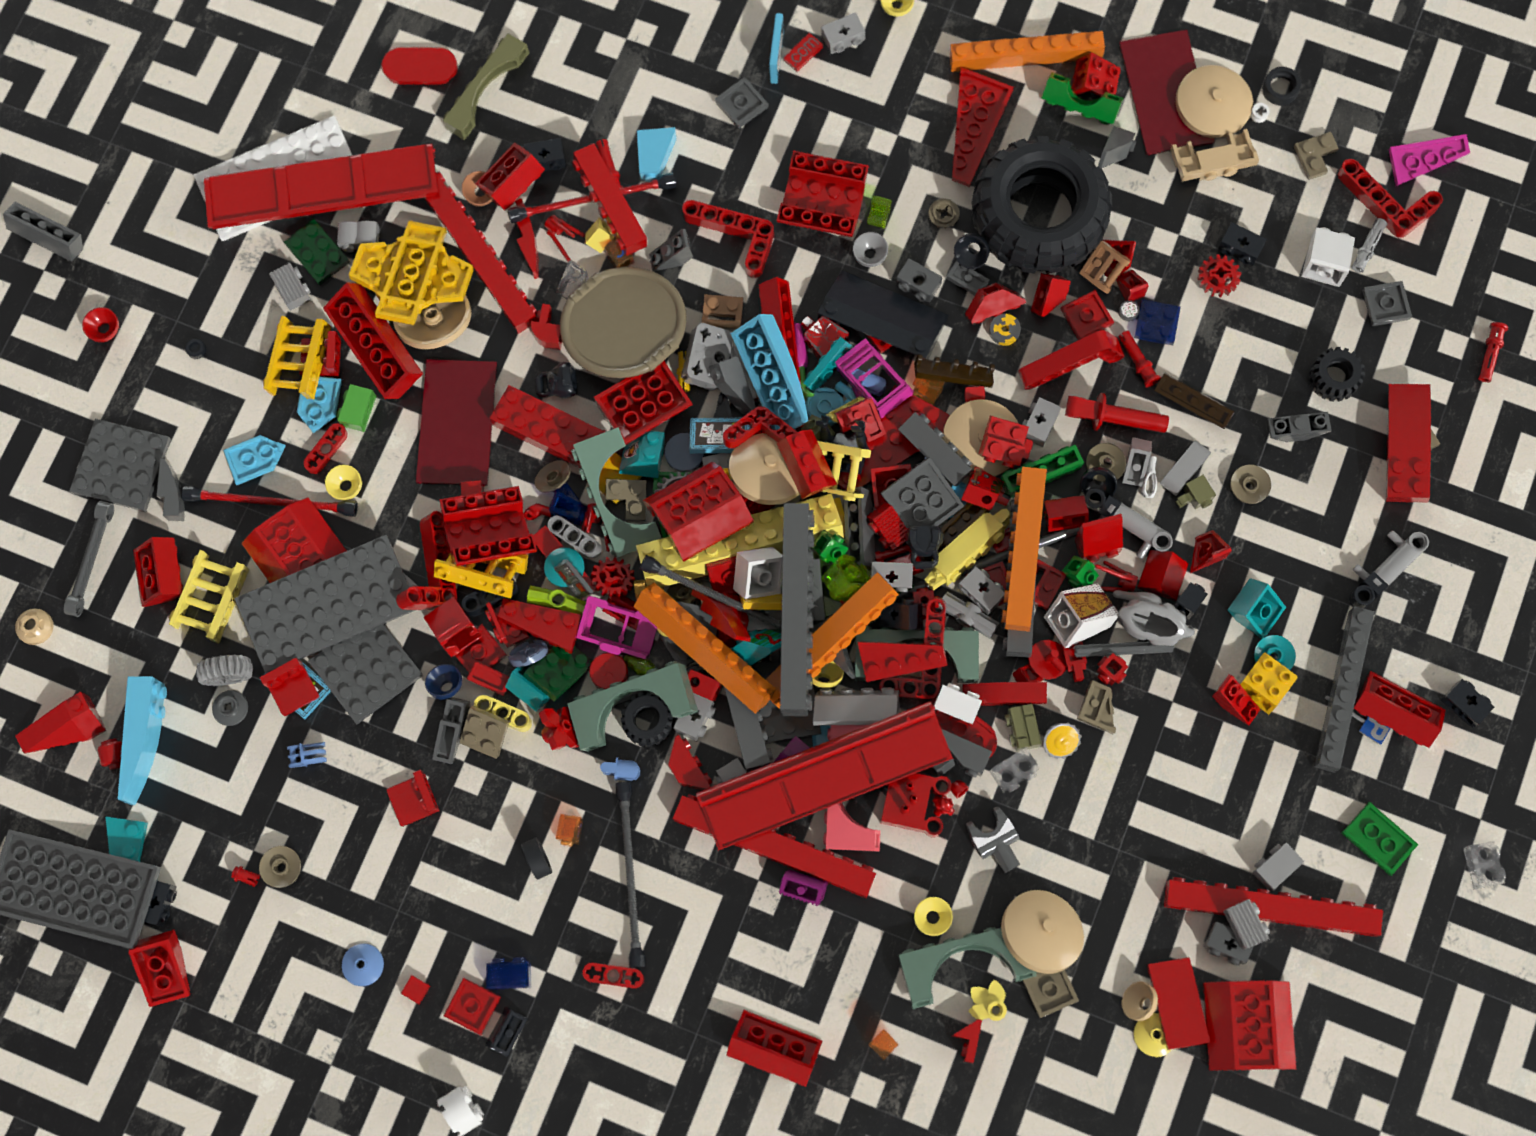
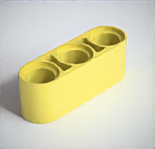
M480 695L474 701V706L480 708L481 703L489 702V707L485 711L497 716L502 709H507L508 714L504 719L510 721L508 727L514 730L526 732L532 726V720L529 715L518 708L487 695ZM520 717H526V723L523 726L517 725V720Z

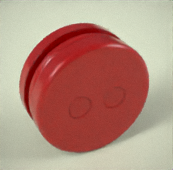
M608 652L598 655L592 661L589 674L593 684L598 689L603 688L605 690L610 688L612 683L626 682L628 679V668L625 661L619 655Z

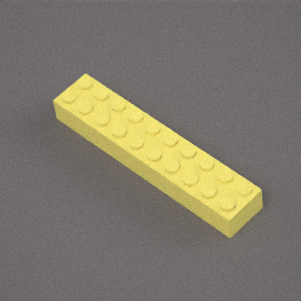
M832 493L797 502L809 503L810 510H813L815 525L811 527V530H813L814 542L822 530L832 535L837 533L844 538L843 525ZM784 506L752 514L751 516L754 521L752 524L684 562L674 549L670 536L636 545L640 563H642L645 555H649L670 571L692 580L708 575L706 564L737 556V552L773 547L783 555ZM643 571L647 587L652 583H656L660 588L678 583L668 578V576L649 574Z

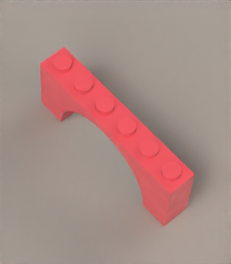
M831 725V728L828 729V740L867 725ZM843 802L827 808L824 814L827 830L823 836V843L826 845V849L880 851V830L870 829L856 822L846 811Z

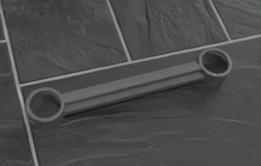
M99 501L95 507V522L72 594L67 597L64 604V613L66 615L79 617L83 612L85 604L83 597L107 523L112 520L114 515L113 503Z

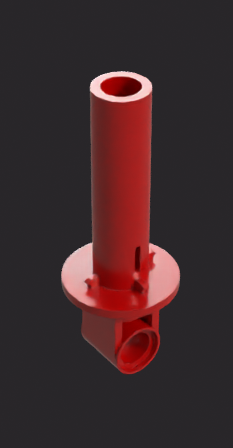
M1100 393L1096 401L1077 396H1068L1065 416L1092 420L1093 430H1099L1103 421L1162 433L1167 431L1169 424L1168 415L1106 404L1105 393Z

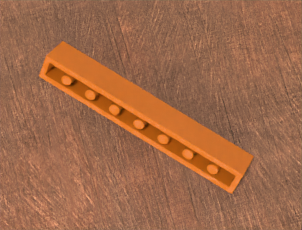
M1103 31L955 43L950 45L951 72H958L961 67L968 70L1075 62L1091 52L1102 58L1105 44Z
M1022 467V473H1017L1016 485H1020L1019 493L1015 492L1014 504L1018 505V510L1013 512L1012 524H1016V529L1011 531L1010 543L1014 544L1013 551H1009L1008 563H1012L1011 571L1007 570L1006 583H1010L1009 591L1005 590L1004 603H1008L1007 610H1003L1002 622L1006 623L1005 629L1030 632L1047 469Z
M878 572L812 634L813 649H809V653H812L813 669H809L812 678L819 675L821 669L827 663L832 662L841 649L848 647L856 635L861 634L872 620L880 616L881 611L886 606H890L896 600L899 594ZM781 665L765 679L776 688L770 701L779 709L781 702Z
M652 583L641 591L634 608L752 712L757 713L768 703L776 688L656 583Z

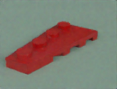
M503 598L498 619L519 630L527 631L532 636L548 641L549 644L555 647L558 646L572 654L582 615Z
M858 641L866 682L948 665L944 645Z

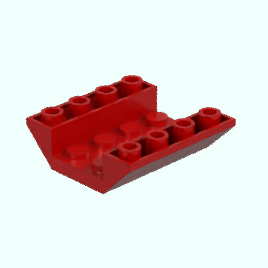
M793 151L789 167V179L776 222L853 237L863 201L869 165Z
M710 462L643 500L653 517L656 515L670 536L673 547L683 562L754 522L741 494L723 468L714 462Z
M519 486L439 499L452 562L456 566L537 552L533 534H529L524 517L523 499Z
M309 497L286 506L256 527L242 542V545L269 583L347 551Z
M1289 981L1203 983L1205 1018L1210 1043H1207L1209 1070L1296 1069Z

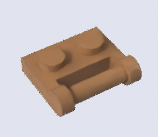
M1101 241L1080 271V274L1108 294L1116 278L1131 261L1105 241ZM1116 259L1118 263L1105 282L1101 281L1100 279L1108 267Z
M705 294L701 323L718 328H731L735 331L741 327L743 297ZM709 316L735 318V321L709 319Z

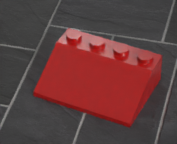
M665 361L652 372L649 371L638 376L625 378L594 397L597 407L611 428L619 427L625 445L693 405Z

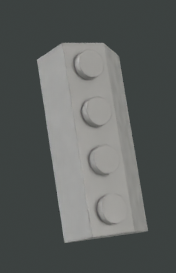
M891 687L882 688V691H873V688H862L861 691H853L852 688H842L840 691H832L831 688L820 689V691H817L814 700L813 725H870L900 713L899 690L896 691Z

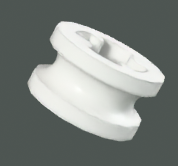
M1264 103L1255 104L1251 113L1252 120L1257 123L1264 122L1269 115V107ZM1258 110H1262V116L1258 115Z

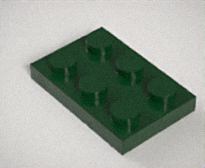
M314 219L284 241L286 247L319 286L350 263L348 258Z
M553 646L548 650L546 656L528 668L523 676L555 702L590 669L593 660L575 646L572 654L558 646Z

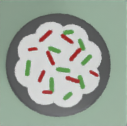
M1125 301L1119 308V316L1125 321H1133L1139 314V306L1134 301Z

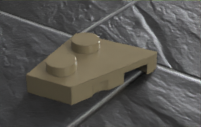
M1090 681L1077 719L1108 733L1115 734L1116 727H1114L1113 722L1114 708L1111 703L1112 689L1096 681Z

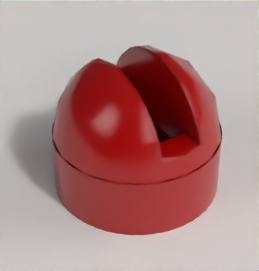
M956 780L951 784V792L956 798L963 796L969 789L966 783L961 780Z

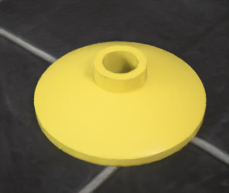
M1153 1013L1148 1019L1136 1023L1134 1040L1143 1053L1152 1057H1160L1171 1051H1167L1158 1013ZM1155 1030L1160 1032V1037L1158 1039H1155L1153 1037V1032Z

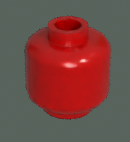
M117 738L103 741L101 746L97 748L101 766L109 767V770L120 768L122 742L118 741Z

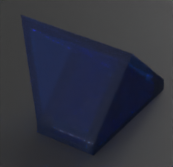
M567 482L555 490L549 507L552 517L560 516L568 522L577 525L582 524L587 510V506L583 505Z

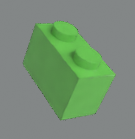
M350 384L349 389L345 391L343 396V406L339 408L337 413L339 423L346 428L365 432L377 397L373 390Z

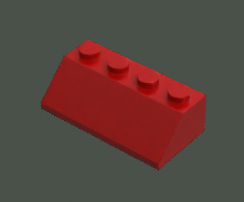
M1372 671L1368 673L1354 704V709L1359 714L1368 716L1376 720L1378 724L1387 726L1395 730L1397 734L1405 735L1414 740L1418 745H1424L1427 748L1431 747L1442 731L1446 711Z
M743 1010L731 1037L726 1056L806 1087L823 1041Z

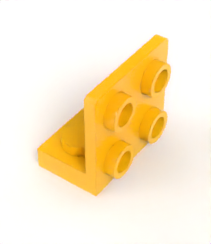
M1263 653L1247 676L1241 681L1240 685L1257 706L1269 715L1278 706L1298 677L1270 655Z

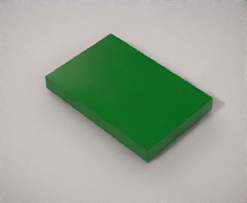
M1370 802L1361 809L1341 832L1389 876L1394 874L1419 845Z

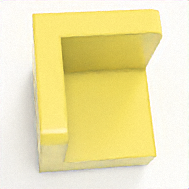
M598 218L585 234V244L599 253L603 252L615 238V235H611L607 228L608 223L601 218Z

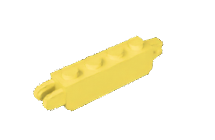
M1001 509L995 515L984 513L938 554V564L924 579L925 584L934 591L943 584L948 586L952 582H956L966 569H971L977 559L985 556L995 543L998 544L1003 540L1005 536L1004 529L1010 524V511Z

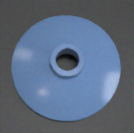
M358 944L351 947L342 960L344 977L356 986L371 985L378 980L384 968L382 954L376 947L369 944ZM361 960L364 961L363 968L358 967V962Z

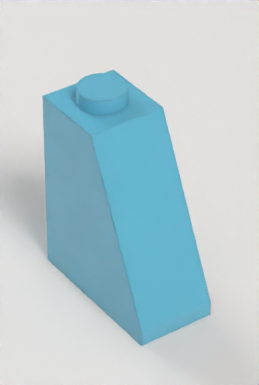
M675 127L637 130L641 181L650 182L662 176L677 140Z

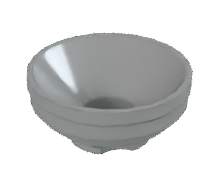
M863 233L854 241L853 254L859 264L866 267H875L886 259L888 244L885 238L878 233ZM872 249L876 252V255L873 258H867L864 253L866 250Z

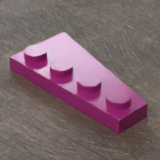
M1467 134L1394 146L1388 149L1396 186L1467 156L1470 153Z

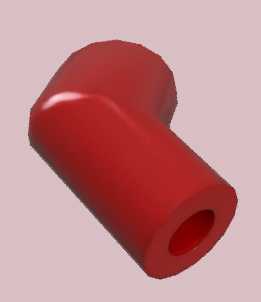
M536 503L525 510L524 517L526 520H534L541 515L551 518L554 508Z

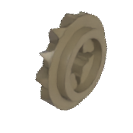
M936 200L929 208V218L931 223H934L937 228L944 227L946 229L947 227L954 226L959 219V208L952 200ZM947 208L948 216H945L943 219H941V214L939 212L943 213L944 210H946Z

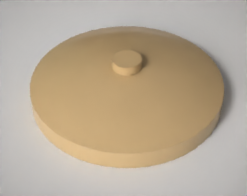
M1208 65L1196 68L1184 77L1176 93V108L1185 125L1195 133L1209 138L1227 137L1228 133L1232 132L1235 134L1244 127L1252 113L1253 97L1248 84L1236 72L1226 67Z
M465 295L464 300L460 302L433 303L429 307L422 309L421 314L417 316L415 325L394 321L393 324L398 336L407 345L418 349H434L451 343L465 331L471 319V306Z
M990 400L966 402L955 409L944 425V436L942 438L947 443L951 441L959 449L957 453L961 457L965 455L973 463L971 465L973 469L976 466L994 477L999 476L1010 467L1003 466V461L996 460L995 463L983 460L984 456L978 454L989 416L1018 423V421L1006 407Z
M766 433L753 435L740 446L734 448L729 460V477L739 493L747 499L766 505L782 504L796 498L799 495V491L777 446L778 442Z
M1042 890L1027 891L1017 896L1007 906L1003 914L1001 928L1004 942L1012 956L1026 968L1044 974L1058 973L1071 966L1079 957L1084 944L1083 927L1075 910L1061 897Z

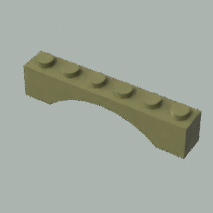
M509 33L499 41L496 50L489 54L487 62L478 69L476 77L467 84L464 93L457 97L452 109L445 113L443 122L448 131L463 140L467 138L475 127L476 106L483 91L501 74L519 68L529 54L526 43Z

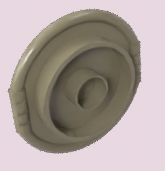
M639 267L611 268L595 273L568 296L560 319L561 339L571 358L587 371L610 378L634 377L649 371L652 372L679 348L686 329V308L675 286L658 273Z

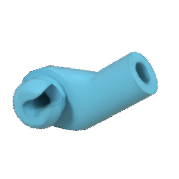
M841 381L836 384L835 389L847 398L844 404L856 398L852 388Z

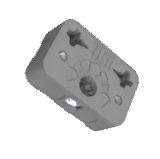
M699 323L691 331L684 367L681 373L684 382L712 391L718 388L711 378L709 366L729 359L733 343L730 331L706 323Z

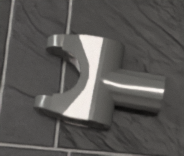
M996 806L992 809L996 817V829L993 832L984 833L980 831L972 821L967 822L966 827L980 857L985 859L993 854L1005 874L1020 865L1010 847L1012 843L1019 840V836L1008 817Z

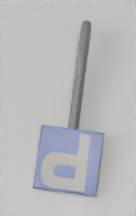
M1325 696V699L1329 701L1330 697ZM1354 712L1352 713V717L1363 723L1359 732L1381 745L1391 728L1378 724L1376 720L1367 717L1365 720Z

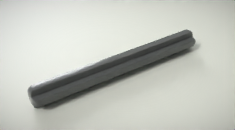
M1150 641L1075 645L1074 655L1075 657L1110 656L1112 653L1115 655L1171 653L1174 650V646L1152 645Z

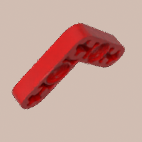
M760 406L754 408L726 429L723 433V443L728 448H736L760 430L776 442H780L786 436L797 433V431L769 409ZM743 425H750L752 428L744 430L741 427ZM778 425L780 429L772 430L770 426Z

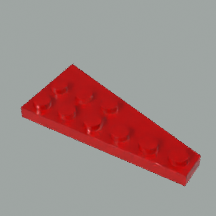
M963 67L960 69L952 181L970 187L1014 87Z

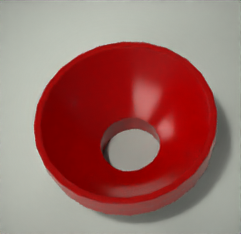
M99 307L86 314L82 327L85 335L91 340L106 342L117 334L119 320L110 309ZM103 324L109 325V330L106 333L99 332V328Z

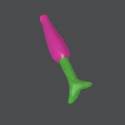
M796 323L794 328L801 387L805 399L806 397H813L815 394L810 392L807 386L803 384L806 380L805 368L808 366V354L801 324Z

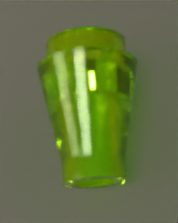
M626 654L624 658L626 665L640 676L646 675V671L655 667V664L650 659H643L630 654Z

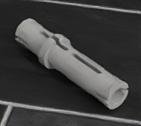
M1381 218L1375 219L1351 267L1355 272L1363 273L1367 262L1372 259L1374 248L1387 226L1385 220Z

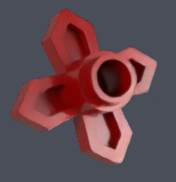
M562 707L557 710V713L553 708H546L539 712L542 724L545 725L541 732L542 738L546 743L550 744L552 750H559L565 747L566 744L570 748L579 747L575 730L571 726L572 719L568 707Z

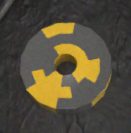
M1001 314L994 317L989 328L992 340L998 345L1003 346L1016 342L1021 331L1020 322L1010 314ZM1005 327L1008 329V331L1004 332L1002 331V328Z

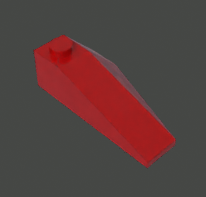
M79 692L61 702L15 737L23 753L27 754L51 747L70 745V743L89 741L107 730L90 696Z

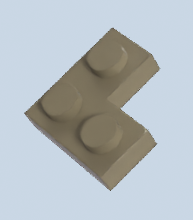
M1331 132L1295 143L1294 145L1308 180L1326 175L1328 172L1322 156L1337 152L1338 150Z
M606 479L605 500L625 501V520L645 521L646 506L643 500L646 498V480Z

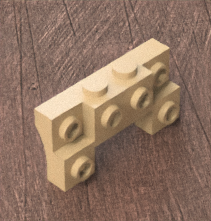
M1244 129L1242 134L1233 135L1232 132L1228 133L1226 138L1228 145L1197 151L1196 154L1194 153L1191 141L1187 142L1186 146L1177 148L1176 144L1172 145L1171 154L1175 167H1178L1181 180L1187 181L1199 178V181L1205 179L1206 181H1211L1223 175L1225 177L1232 176L1237 173L1238 169L1256 166L1259 158L1257 151L1252 145L1248 130Z

